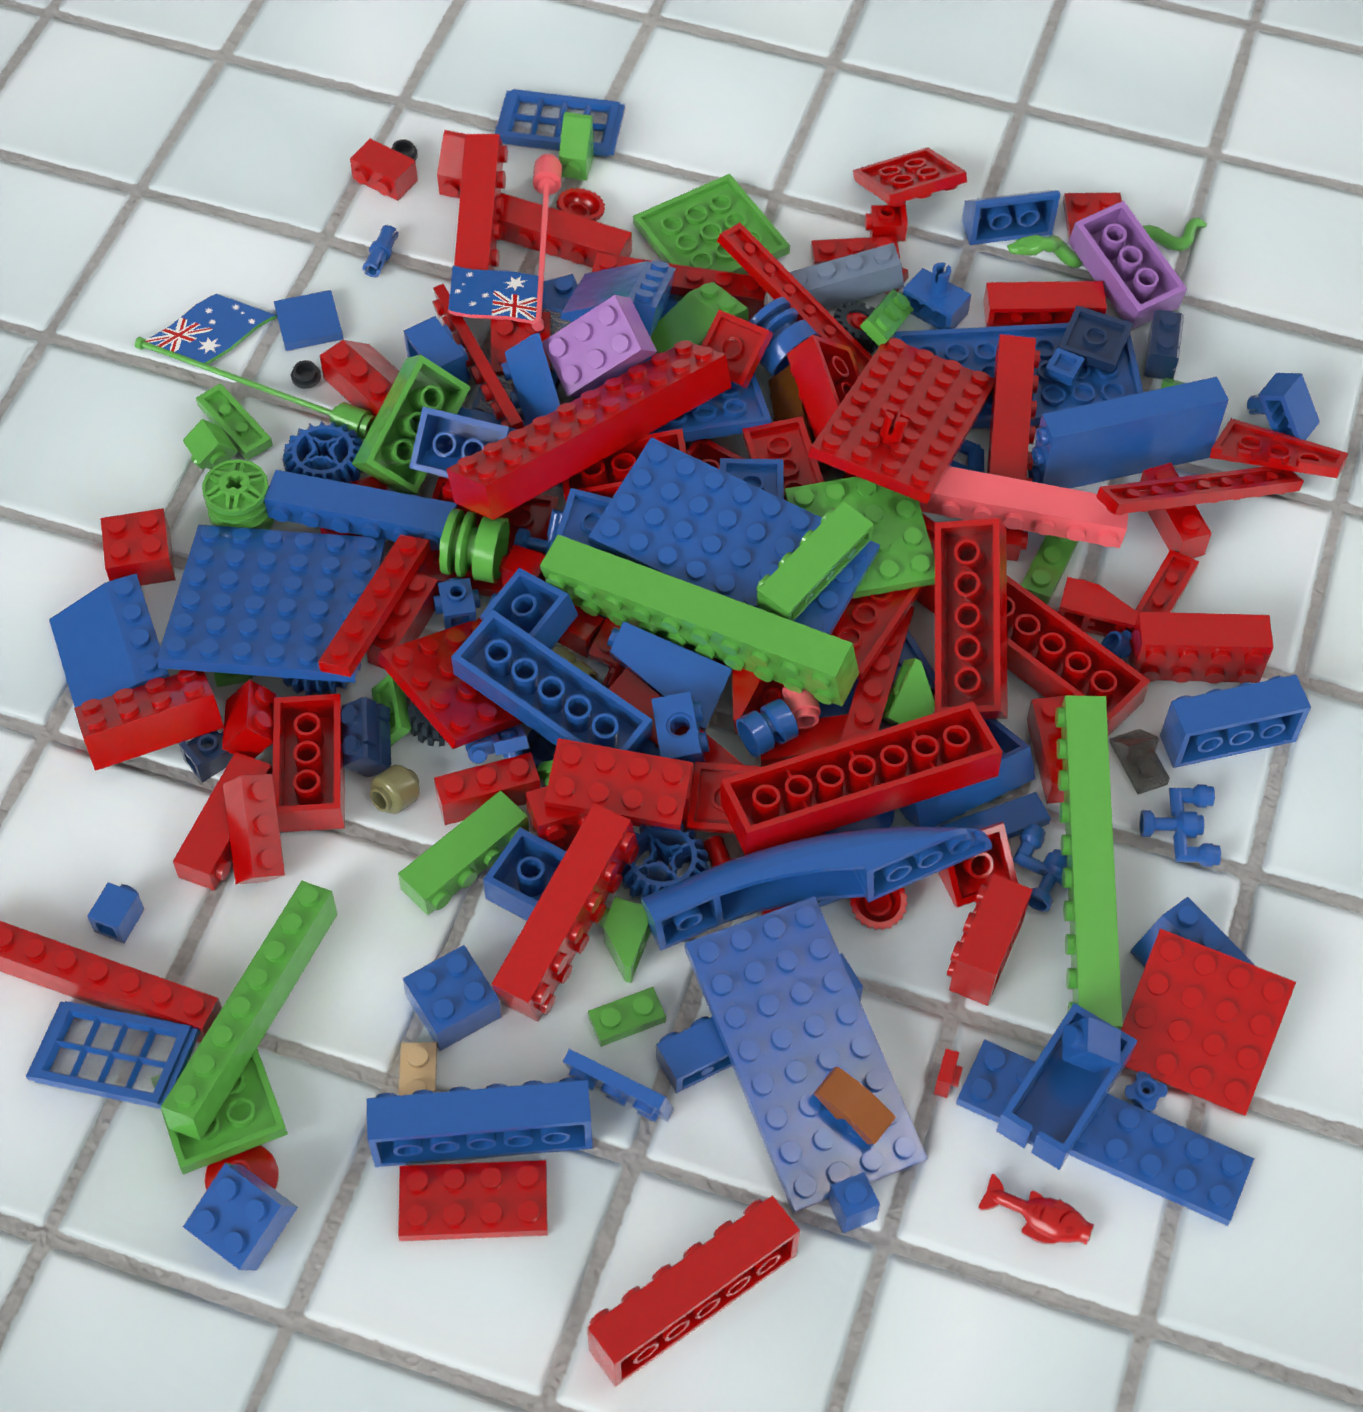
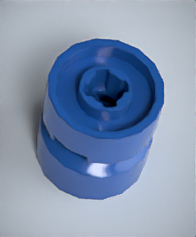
M779 698L762 706L760 713L752 711L736 720L737 731L742 743L748 752L756 758L774 749L775 743L782 745L796 738L799 733L794 715L787 704Z

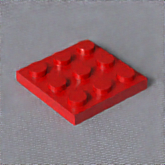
M929 147L853 170L854 181L888 205L894 207L906 204V201L915 198H928L937 191L954 190L957 188V185L967 183V173L965 170Z

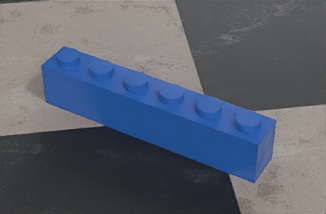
M275 470L264 498L268 518L280 522H294L311 528L320 527L334 530L338 533H352L374 539L385 538V540L396 542L400 535L428 539L433 551L440 550L441 535L447 517L453 508L457 509V504L280 470Z
M841 953L840 956L861 1002L863 985ZM701 1017L693 1022L690 1028L680 1033H668L656 1044V1059L676 1094L732 1066L713 1017Z

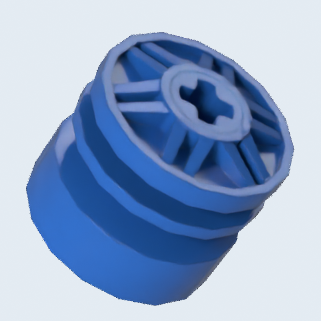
M784 297L777 298L767 304L749 321L773 333L759 362L772 377L790 365L787 357L789 351L812 334L819 336L806 320H800L795 323L799 312L795 308H790V302Z

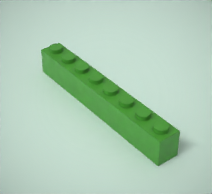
M301 880L161 1105L169 1129L197 1140H202L338 915L331 890Z

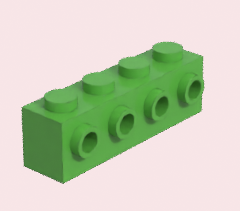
M845 501L836 509L830 508L822 517L821 524L816 530H809L802 537L799 543L800 546L793 553L788 552L783 556L778 564V569L772 575L766 574L760 580L756 587L757 605L767 612L794 621L872 540L874 523Z
M499 791L398 873L401 890L427 916L436 909L444 908L456 892L461 888H468L474 883L478 874L487 867L494 865L519 828L529 832L528 815L502 791Z

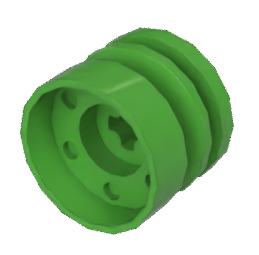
M241 459L228 460L214 466L206 474L202 483V492L211 525L271 529L275 519L268 518L264 498L269 485L267 476L260 466L251 461Z
M453 508L447 517L440 540L439 565L441 573L452 575L455 571L458 577H465L472 565L474 580L497 583L501 577L499 572L500 562L503 556L507 555L510 535L508 518L498 517L492 520L484 516L478 527L476 512L468 511L465 515L463 510Z

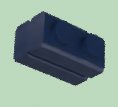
M1159 309L1154 311L1149 330L1144 375L1146 377L1162 380L1165 377L1174 379L1180 355L1184 320L1182 313Z
M361 697L342 705L341 750L343 752V768L353 772L357 771V774L364 777H373L391 767L390 708L380 703L376 704V701L367 697Z

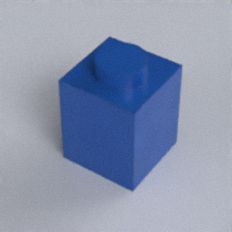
M108 882L87 917L94 932L125 944L145 909L139 893L134 888L125 884L117 886Z
M1086 1017L1063 1026V1061L1093 1073L1120 1064L1121 1030L1091 1017Z
M865 1172L830 1186L828 1202L843 1233L877 1220L880 1203Z

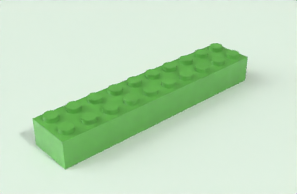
M557 535L540 565L546 582L568 593L573 604L581 607L589 615L597 616L599 614L605 616L618 626H621L624 621L681 647L692 649L697 654L706 658L721 660L734 670L741 671L743 668L753 672L756 677L763 681L771 682L774 680L779 682L790 691L801 693L805 689L812 693L814 698L821 703L827 705L834 703L843 706L859 675L853 643L567 537Z

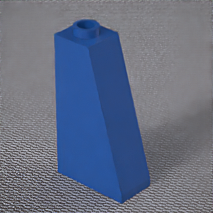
M624 621L620 629L614 627L607 642V645L612 647L610 656L622 667L630 670L661 697L691 691L694 701L701 702L704 721L699 722V726L705 732L732 669Z

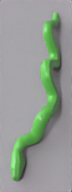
M1192 218L1186 223L1181 237H1175L1153 225H1144L1142 227L1152 240L1157 241L1168 249L1182 251L1189 248L1193 243L1196 229L1199 227L1205 228L1207 224L1200 218ZM1031 235L1017 239L1014 243L1007 245L1011 254L1035 256L1044 250L1046 252H1053L1064 264L1071 268H1079L1083 265L1075 251H1072L1060 237L1050 235L1049 237Z

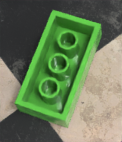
M422 355L406 358L352 465L398 493L417 494L427 472L411 469L409 466L422 408L427 407L458 414L471 387Z

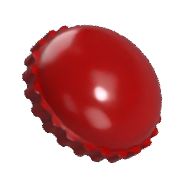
M584 188L566 189L559 194L556 201V208L558 210L593 221L599 220L605 211L603 199L596 195L595 192L585 190Z
M900 888L871 902H867L865 897L849 898L851 900L849 905L852 908L851 912L855 915V919L859 920L861 925H866L868 929L873 928L874 930L890 929L893 925H897L898 921L903 919V914L906 913L905 908L908 904L906 902L905 888Z

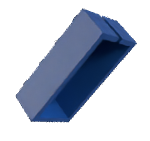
M1075 1003L1002 1112L996 1132L1024 1149L1029 1143L1033 1146L1032 1154L1058 1170L1061 1169L1128 1063L1138 1041L1121 1031L1120 1064L1097 1073L1063 1061V1026L1086 1017H1091L1112 1026Z

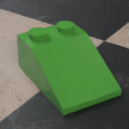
M716 283L704 284L688 292L658 322L651 336V340L657 350L655 354L663 353L674 347L675 343L684 340L701 346L718 310L748 321V308Z

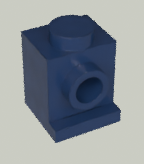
M216 730L195 737L187 743L185 741L179 743L185 763L202 783L225 769L233 754L222 749L223 731L219 733Z

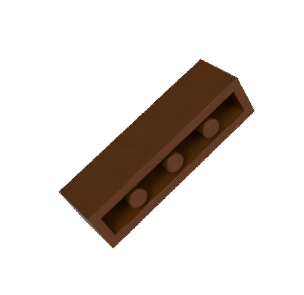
M789 365L768 380L774 422L802 416L811 444H813L816 439L813 430L807 422L808 416L804 404L799 398V389L795 378L790 372ZM817 461L822 475L832 468L830 465Z

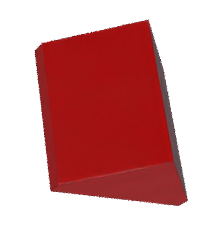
M1003 822L979 829L989 837L992 849L938 872L957 908L975 902L982 883L989 885L993 874L1018 883Z

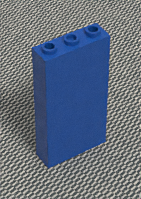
M1212 377L1042 414L1039 428L1036 429V444L1032 448V470H1027L1028 478H1032V482L1071 489L1139 474L1143 470L1167 463H1172L1175 466L1210 458L1211 448L1216 442L1229 399L1218 377Z

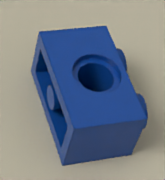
M691 691L651 699L661 757L693 762L694 767L695 762H706L704 752H709L710 749L706 732H700L699 722L704 721L701 702L694 701ZM683 726L689 727L686 734L675 735V731Z

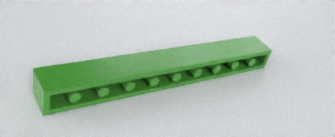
M1065 695L1061 707L1056 708L1055 724L1056 727H1061L1062 738L1057 740L1056 752L1057 758L1062 759L1063 770H1059L1058 789L1059 791H1064V802H1061L1059 807L1060 823H1065L1066 835L1061 836V855H1067V867H1063L1062 886L1063 888H1068V900L1064 901L1063 916L1064 921H1069L1070 934L1065 936V954L1071 955V968H1067L1066 985L1067 989H1072L1073 1002L1068 1003V1011L1075 1003L1121 1030L1123 1022L1106 696Z

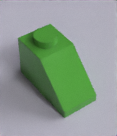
M565 112L559 150V161L562 165L561 177L587 181L594 158L593 116Z
M916 658L904 660L891 688L882 721L892 726L931 715L934 711L935 701L922 661Z
M615 897L611 908L606 907L599 926L603 928L604 943L624 981L632 983L651 930L643 905Z

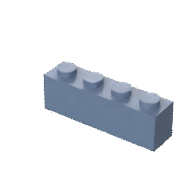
M894 243L790 272L825 309L842 305L845 302L849 303L885 293L893 288L899 289L904 287L902 264Z

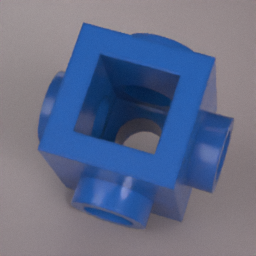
M450 578L445 582L438 583L439 595L433 596L436 615L442 614L445 629L477 620L476 609L481 608L478 589L472 590L470 578Z

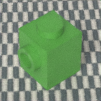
M201 419L182 440L192 454L191 460L203 470L206 468L211 470L214 466L231 460L238 453V450L222 427L204 419Z

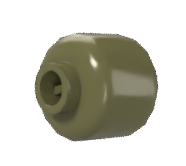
M395 764L374 777L370 785V799L374 806L381 812L397 814L416 802L420 795L418 776L413 770L407 769L402 765Z

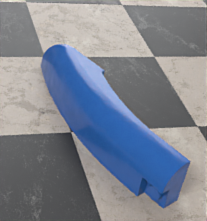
M887 827L820 835L776 845L727 861L642 897L641 903L647 914L649 928L660 951L724 923L765 910L792 905L814 896L817 901L865 897L867 902H871L992 849V843L987 834L982 830L960 827Z

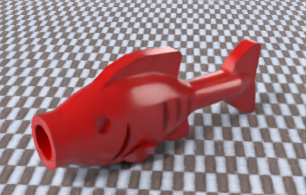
M991 1174L987 1191L979 1204V1209L982 1211L994 1209L1001 1205L1022 1214L1027 1221L1022 1228V1234L1042 1244L1053 1245L1060 1242H1080L1087 1245L1095 1225L1088 1222L1080 1212L1061 1199L1044 1198L1038 1192L1031 1191L1029 1200H1024L1005 1192L1003 1184L995 1174Z

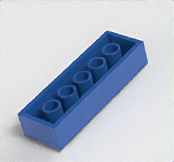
M493 609L451 657L454 675L554 745H557V740L560 738L639 752L652 736L653 720Z
M575 1077L564 1078L555 1083H543L542 1081L532 1080L519 1086H507L497 1083L488 1085L483 1089L471 1090L468 1087H454L448 1092L434 1093L431 1090H418L413 1092L412 1095L397 1096L394 1093H381L375 1098H366L367 1140L375 1168L593 1149L588 1080H580Z

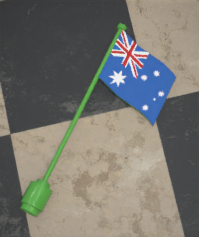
M214 294L199 302L169 327L147 340L138 337L135 341V347L143 350L147 348L330 416L331 423L335 421L337 427L346 424L348 431L355 430V433L361 440L366 437L376 418L372 416L370 411L346 402H342L335 406L333 410L208 365L230 352L256 329L277 318L275 314L219 294Z

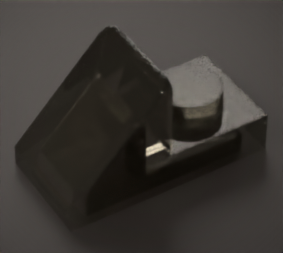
M1137 729L1110 738L1109 742L1137 794L1168 785L1170 777L1155 752L1159 742L1158 736L1142 729Z

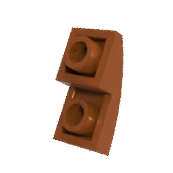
M834 1067L813 1093L836 1119H845L868 1145L876 1144L896 1118L875 1095L839 1067Z

